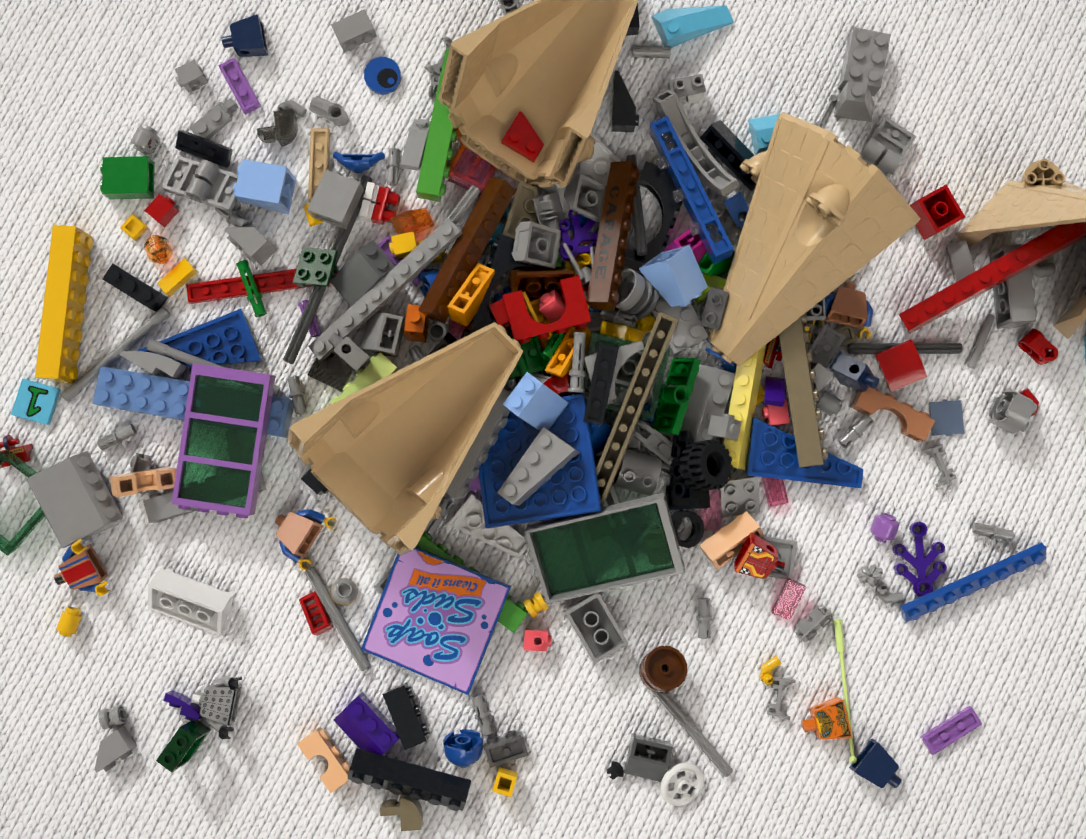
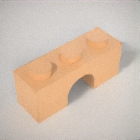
M164 467L110 476L112 495L123 497L135 495L142 491H159L174 488L176 468Z
M318 727L299 741L297 745L307 760L315 755H322L327 759L328 769L323 772L320 779L329 792L332 793L349 780L348 773L351 765L348 761L345 762L343 760L339 747L332 744L327 730Z

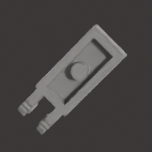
M640 420L638 425L648 433L643 437L638 431H634L633 436L641 441L640 443L670 466L673 462L671 456L673 443L656 429Z

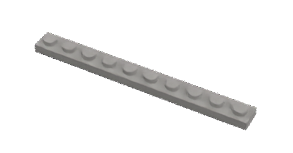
M447 218L308 346L318 360L323 361L335 349L327 341L334 333L342 339L346 336L350 337L462 234L461 230L450 218Z

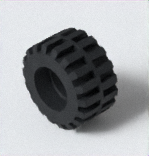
M718 440L692 442L686 446V450L682 452L683 457L680 458V462H682L680 470L683 472L681 474L682 477L686 479L685 483L690 485V488L697 491L715 490L723 488L729 482L728 478L732 475L731 469H733V465H731L732 458L729 456L730 452L728 449H725V445L723 443L720 444Z

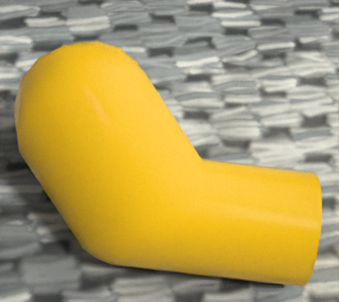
M774 656L761 666L760 679L766 685L773 683V669L782 664L777 656Z

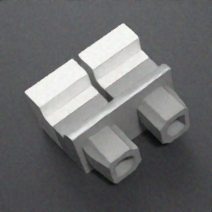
M702 74L669 80L666 90L669 89L677 93L681 105L686 104V102L704 101L705 98L704 93L706 89Z

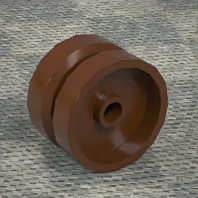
M659 646L642 659L639 666V675L642 683L649 690L655 693H667L679 687L685 681L687 662L678 649L671 646Z

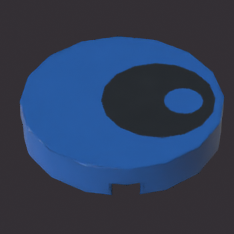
M377 57L366 65L364 79L370 90L379 95H387L394 92L400 84L401 71L394 60L387 57Z

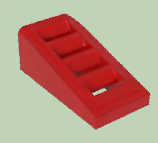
M315 591L299 599L313 635L318 636L334 628L325 607ZM315 599V603L307 606L306 603ZM318 607V610L312 613L310 612V610ZM320 614H321V616H322V617H320V618H318V619H316V620L313 619L314 617H316V616H318V615H320ZM324 622L323 625L317 627L318 624Z

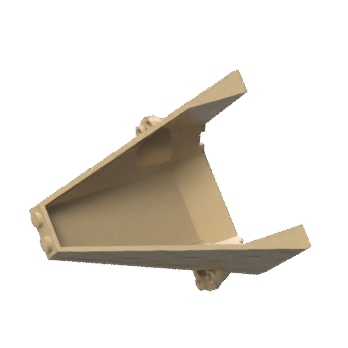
M535 0L454 40L450 45L438 99L441 105L446 104L450 112L448 118L453 127H458L463 135L460 138L463 145L516 182L521 181L529 185L538 184L539 187H551L553 184L566 187L571 181L577 164L581 161L589 160L594 153L595 140L590 134L639 0ZM519 111L524 114L544 143V147L534 163L501 143Z
M782 112L777 118L767 151L758 153L749 160L745 159L739 166L745 173L752 175L751 180L756 183V187L723 291L729 292V297L720 329L711 328L708 341L714 345L712 350L722 355L721 357L731 364L733 361L738 366L824 299L921 219L874 164L870 166L860 158L861 154L849 145L845 146L836 139L837 136L831 131L785 112Z
M1041 159L1033 162L1025 169L1022 181L1009 180L968 221L956 236L961 241L966 240L970 248L994 232L1086 222V189L1066 182L1065 175L1058 166L1047 159ZM1086 292L1053 325L1067 339L1086 322Z
M494 322L338 402L328 404L322 410L294 423L289 427L287 442L299 453L298 456L305 465L311 464L309 467L312 470L311 473L372 534H382L379 539L389 547L392 546L402 556L417 546L428 523L433 519L437 520L441 516L439 512L442 508L439 506V503L523 353L521 345L518 341L511 339L507 335V331L503 326L497 325Z

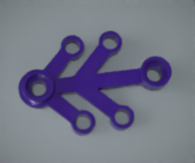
M570 209L568 217L571 219L575 237L570 241L568 233L570 223L567 220L559 222L560 229L558 230H561L563 244H567L574 258H576L577 254L590 253V247H596L598 232L588 233L596 224V221L590 218L581 228L579 222L580 214ZM593 241L590 246H578L580 242ZM561 244L559 248L560 256L562 259L570 261L563 244Z
M914 522L910 525L909 530L911 535L914 536L916 558L902 544L894 545L893 553L903 557L917 570V577L908 571V567L905 564H897L894 567V571L898 575H903L911 582L914 593L918 597H922L933 592L932 583L947 569L944 562L937 561L933 564V571L926 577V569L939 554L944 552L945 546L941 542H934L931 545V551L924 557L923 536L927 534L928 529L925 523ZM916 526L920 528L918 533L914 531ZM937 544L941 547L940 551L935 549ZM899 546L902 548V552L900 554L897 552V548ZM938 564L942 565V570L940 571L937 569ZM900 566H903L904 571L902 573H900L898 570ZM921 584L925 586L924 591H920L919 587Z

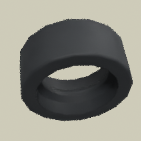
M678 510L671 514L679 546L690 548L697 545L704 534V523L701 517L695 512ZM687 517L692 522V532L686 540H681L677 532L678 524L683 518Z

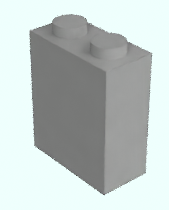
M325 170L307 209L311 217L347 229L364 191L360 180L355 177H345L338 171L333 170L331 172Z

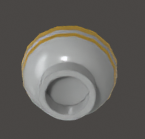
M348 578L336 580L330 588L332 601L340 606H347L353 603L358 595L356 584Z

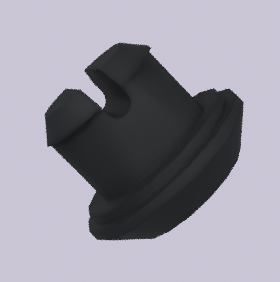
M612 761L611 767L607 769V774L611 773L609 777L615 779L618 776L623 777L624 770L618 762Z

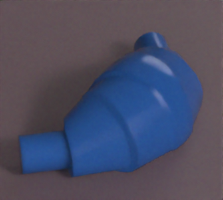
M334 152L333 158L347 170L359 174L369 170L380 160L385 159V155L383 152L377 154H341Z

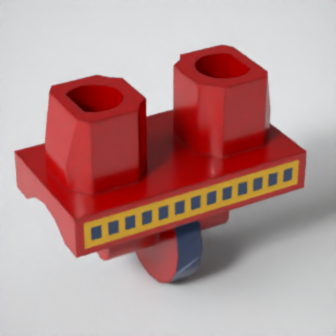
M779 335L767 343L768 350L765 351L763 362L767 368L772 369L775 357L777 361L782 360Z
M5 435L3 442H0V448L6 449L0 451V468L13 465L10 456L15 454L18 464L31 461L29 450L33 449L32 444L15 447L16 444H20V440L18 438L13 439L11 435Z

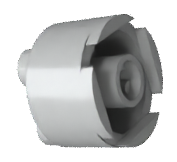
M1006 389L1002 392L1004 395L1001 398L997 397L989 410V417L992 418L989 422L1012 434L1019 431L1024 432L1029 426L1028 421L1031 415L1037 409V404L1032 399L1012 389Z

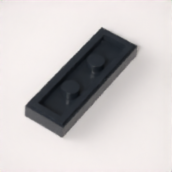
M178 130L175 149L225 168L230 166L233 149L187 131Z

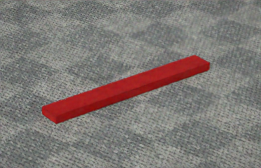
M296 269L253 275L258 291L262 294L301 288L293 283ZM246 276L249 286H251L248 276ZM241 277L186 284L189 304L248 296Z

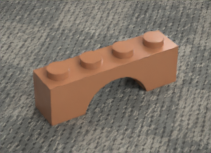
M868 387L865 392H857L850 406L851 408L867 415H872L879 409L889 410L899 418L902 426L901 434L917 442L926 440L935 422L934 419L930 418V414L924 411L918 412L912 409L913 406L906 402L900 403L896 401V397L888 393L883 394L879 392L877 387L875 389Z

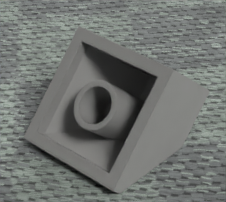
M580 173L573 176L565 187L564 198L571 210L600 223L607 186Z

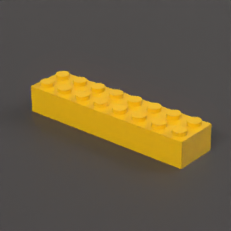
M53 225L35 377L56 383L72 384L78 377L77 363L80 359L79 345L83 337L81 328L85 319L83 310L84 304L87 301L85 293L86 286L89 283L88 267L91 265L90 249L93 247V239L91 235L76 226Z

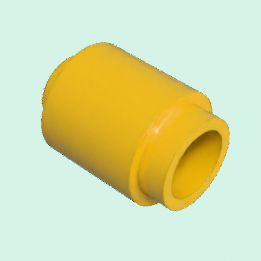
M66 606L65 610L61 613L56 627L60 635L71 637V634H76L82 618L81 609Z

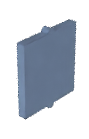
M944 399L941 402H929L930 418L935 420L931 428L932 436L946 435L948 437L951 434H964L961 400L947 401Z

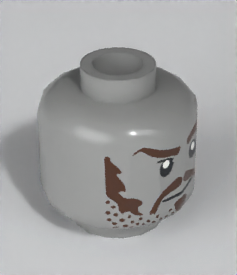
M148 125L146 129L138 127L131 139L132 144H134L133 148L145 155L154 153L161 141L160 137L156 135L158 131Z

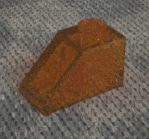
M426 208L405 211L390 219L397 235L414 232L416 235L435 226Z

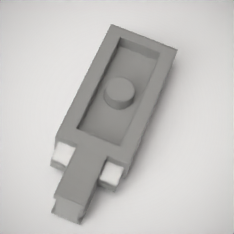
M232 98L224 103L221 102L194 123L190 129L195 135L209 140L232 121V113L239 107Z

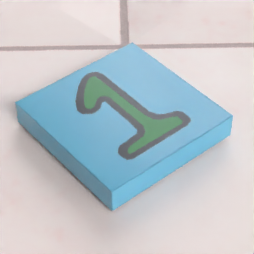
M22 378L11 415L50 425L61 389Z

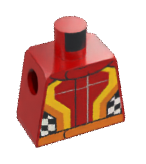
M751 532L734 560L735 572L761 579H766L771 570L781 574L785 567V563L778 560L777 548Z

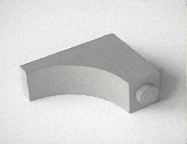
M642 340L619 347L607 405L614 403L613 399L617 398L615 382L623 363L633 354L644 350ZM597 353L584 357L590 381L592 380Z

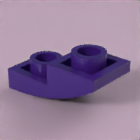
M766 376L764 404L783 407L785 400V378Z
M173 690L165 693L163 701L169 702V706L175 708L182 706L180 715H184L185 719L197 721L203 717L200 715L201 707L197 704H192L189 697Z

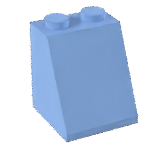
M242 159L241 165L237 168L238 179L233 187L234 196L243 203L289 214L296 184V178L286 166Z
M690 245L661 252L639 268L640 272L671 307L679 305L680 307H685L691 304L690 300L701 296L702 291L708 287Z
M526 372L503 403L510 411L539 431L543 427L549 430L569 404L528 372Z

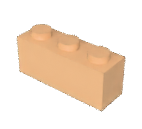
M746 511L742 515H738L728 525L721 527L713 536L706 538L699 546L707 559L718 570L738 555L750 532L760 538L764 534L758 523Z

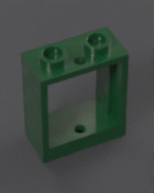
M199 720L190 721L182 725L156 761L173 773L189 762L211 729Z

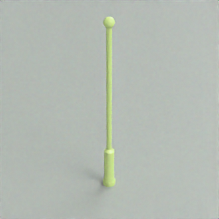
M835 619L832 621L834 623L836 648L840 656L845 709L852 733L843 656L845 652L842 629L843 620ZM852 736V738H849L851 756L849 757V761L852 764H855L857 762V758L854 754Z

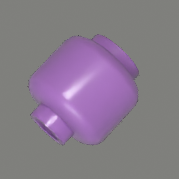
M887 513L876 515L870 528V532L875 536L874 539L882 543H886L887 540H894L899 528V522L896 521L897 518Z

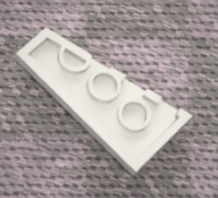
M472 494L447 524L517 558H520L529 547V544L525 543L524 537L510 525L486 529L482 502Z

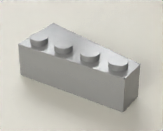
M543 427L497 493L511 504L520 506L543 483L552 478L559 469H562L568 461L580 452Z

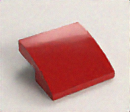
M911 339L874 354L890 392L927 377L921 358Z

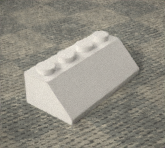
M160 568L148 584V609L221 635L232 607L233 594L211 587L208 584L200 583L189 577L181 576L173 571Z

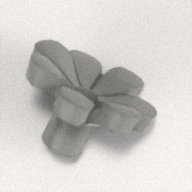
M876 564L871 565L869 569L867 566L861 567L862 572L857 574L859 581L862 584L868 582L872 587L877 586V580L882 578V568H877Z

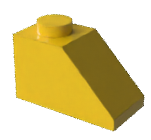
M602 321L598 337L627 345L643 341L645 332L629 326L615 325L614 323Z

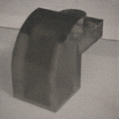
M293 109L273 111L275 126L257 128V135L260 140L265 143H274L277 140L282 147L290 144L298 132L297 117Z

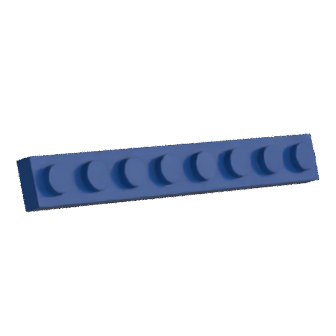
M1041 542L901 606L902 618L906 623L911 620H917L926 613L934 612L946 604H952L964 596H970L975 591L987 588L999 580H1005L1012 574L1023 572L1034 564H1040L1046 559L1047 547Z

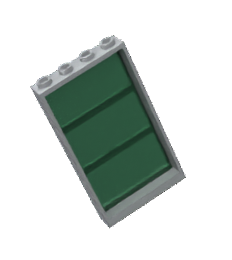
M665 493L602 507L601 512L561 517L527 526L523 533L524 541L530 547V560L534 562L536 567L534 569L535 577L537 580H540L541 596L545 598L547 604L685 573V565Z

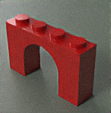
M579 275L559 281L565 308L562 317L551 324L538 323L531 318L526 308L522 290L504 294L503 301L513 339L519 341V344L531 342L530 338L538 336V340L550 337L549 333L557 331V335L569 332L568 328L576 327V330L588 327L587 323L591 322Z

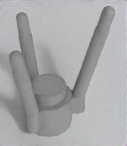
M564 243L563 246L570 258L569 262L577 276H580L582 287L589 286L592 270L589 267L580 269L569 247ZM590 247L591 266H593L595 255L593 247Z

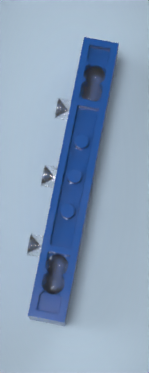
M668 116L650 123L649 134L660 155V158L656 159V163L660 170L667 169L677 189L672 192L673 198L676 203L683 201L693 222L688 225L691 235L699 234L713 264L731 257L734 248Z

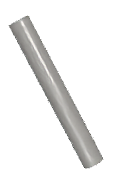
M988 314L968 363L969 368H976L995 316L992 314Z

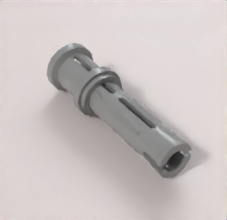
M574 332L572 370L569 372L571 379L568 392L585 393L584 377L586 376V371H584L586 333Z

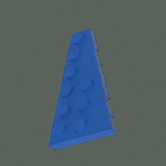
M238 309L159 341L171 348L217 365L263 362L243 309ZM147 347L137 350L154 353L152 351L147 350ZM176 360L187 367H192V365Z
M752 417L746 475L854 488L862 487L864 469L828 453V459H825L826 463L823 465L799 467L795 436Z

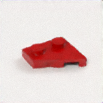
M519 111L501 143L534 163L543 149L544 143L524 114Z

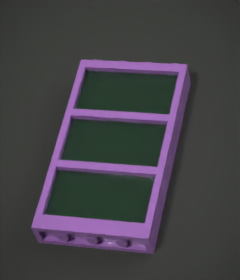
M192 364L172 504L178 505L179 509L190 510V507L198 508L197 511L209 513L210 510H215L218 515L234 513L238 518H248V516L255 514L275 375Z

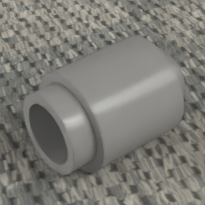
M826 390L819 391V401H816L818 409L831 416L833 413L836 415L842 407L839 398Z

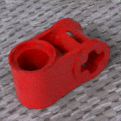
M1031 329L1018 342L1020 349L1026 352L1037 364L1045 365L1058 357V349L1037 329Z

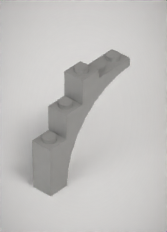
M668 89L654 97L653 101L660 119L668 116L703 188L706 191L714 190L721 196L732 193L734 189L739 187L738 181L718 164L696 134L677 93Z

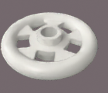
M690 762L679 763L670 768L664 775L660 785L663 799L674 806H682L692 802L702 791L704 785L703 772L700 767ZM694 773L696 778L691 780L689 776ZM669 783H673V789H668ZM693 786V790L690 793H688L690 788ZM675 794H681L680 798L674 797Z

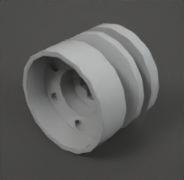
M631 268L624 269L621 272L622 282L618 289L619 300L616 303V308L624 311L626 314L635 315L637 319L644 318L657 304L659 292L642 275Z

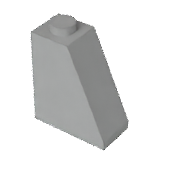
M848 81L837 97L834 117L871 122L874 101L868 84Z

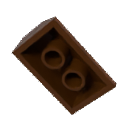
M558 268L511 270L508 280L510 293L522 290V292H526L529 300H536L541 298L543 294L555 289L563 298L559 281L574 277L575 273L570 269Z

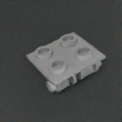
M554 192L534 198L533 201L539 224L560 229L558 224L561 220L565 219L559 193Z
M759 477L729 480L723 488H719L722 517L742 515L746 511L748 514L760 512Z

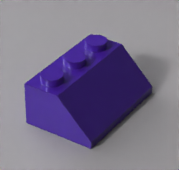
M363 692L334 719L335 723L361 750L383 755L400 739L395 726Z

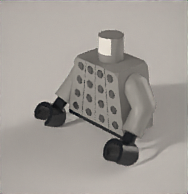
M223 676L205 687L204 693H193L191 703L201 705L200 715L219 733L221 739H231L228 736V731H234L233 727L228 726L233 724L236 719L242 685L238 684V680H242V677Z

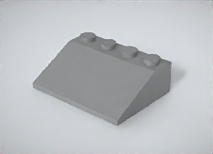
M699 365V372L696 375L693 385L694 389L690 395L688 409L685 412L682 429L680 430H690L694 442L716 440L717 436L707 434L711 415L722 417L725 412L735 379L734 373ZM664 434L670 437H674V435L672 434Z
M88 451L69 457L27 478V482L62 549L74 544L79 539L84 540L115 527L123 519Z

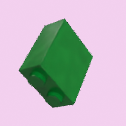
M148 156L103 157V164L100 166L102 174L100 190L102 194L110 200L154 199L155 162Z

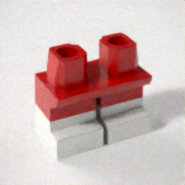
M367 182L364 194L365 200L362 201L359 217L362 221L384 225L385 222L394 223L396 212L388 210L389 204L398 206L401 199L400 195L391 192L389 187L384 188L377 186L375 183Z

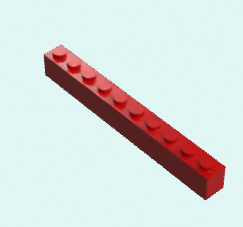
M1086 222L1055 226L900 313L899 316L911 334L1086 237Z

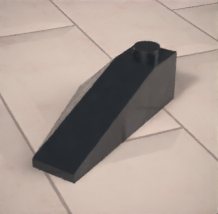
M690 430L680 431L679 435H674L671 451L673 463L668 471V474L671 475L670 484L666 485V500L669 510L711 508L709 490L697 491L690 488V485L685 483L686 479L681 475L683 473L680 470L682 464L680 458L683 457L682 452L686 450L687 445L694 442Z

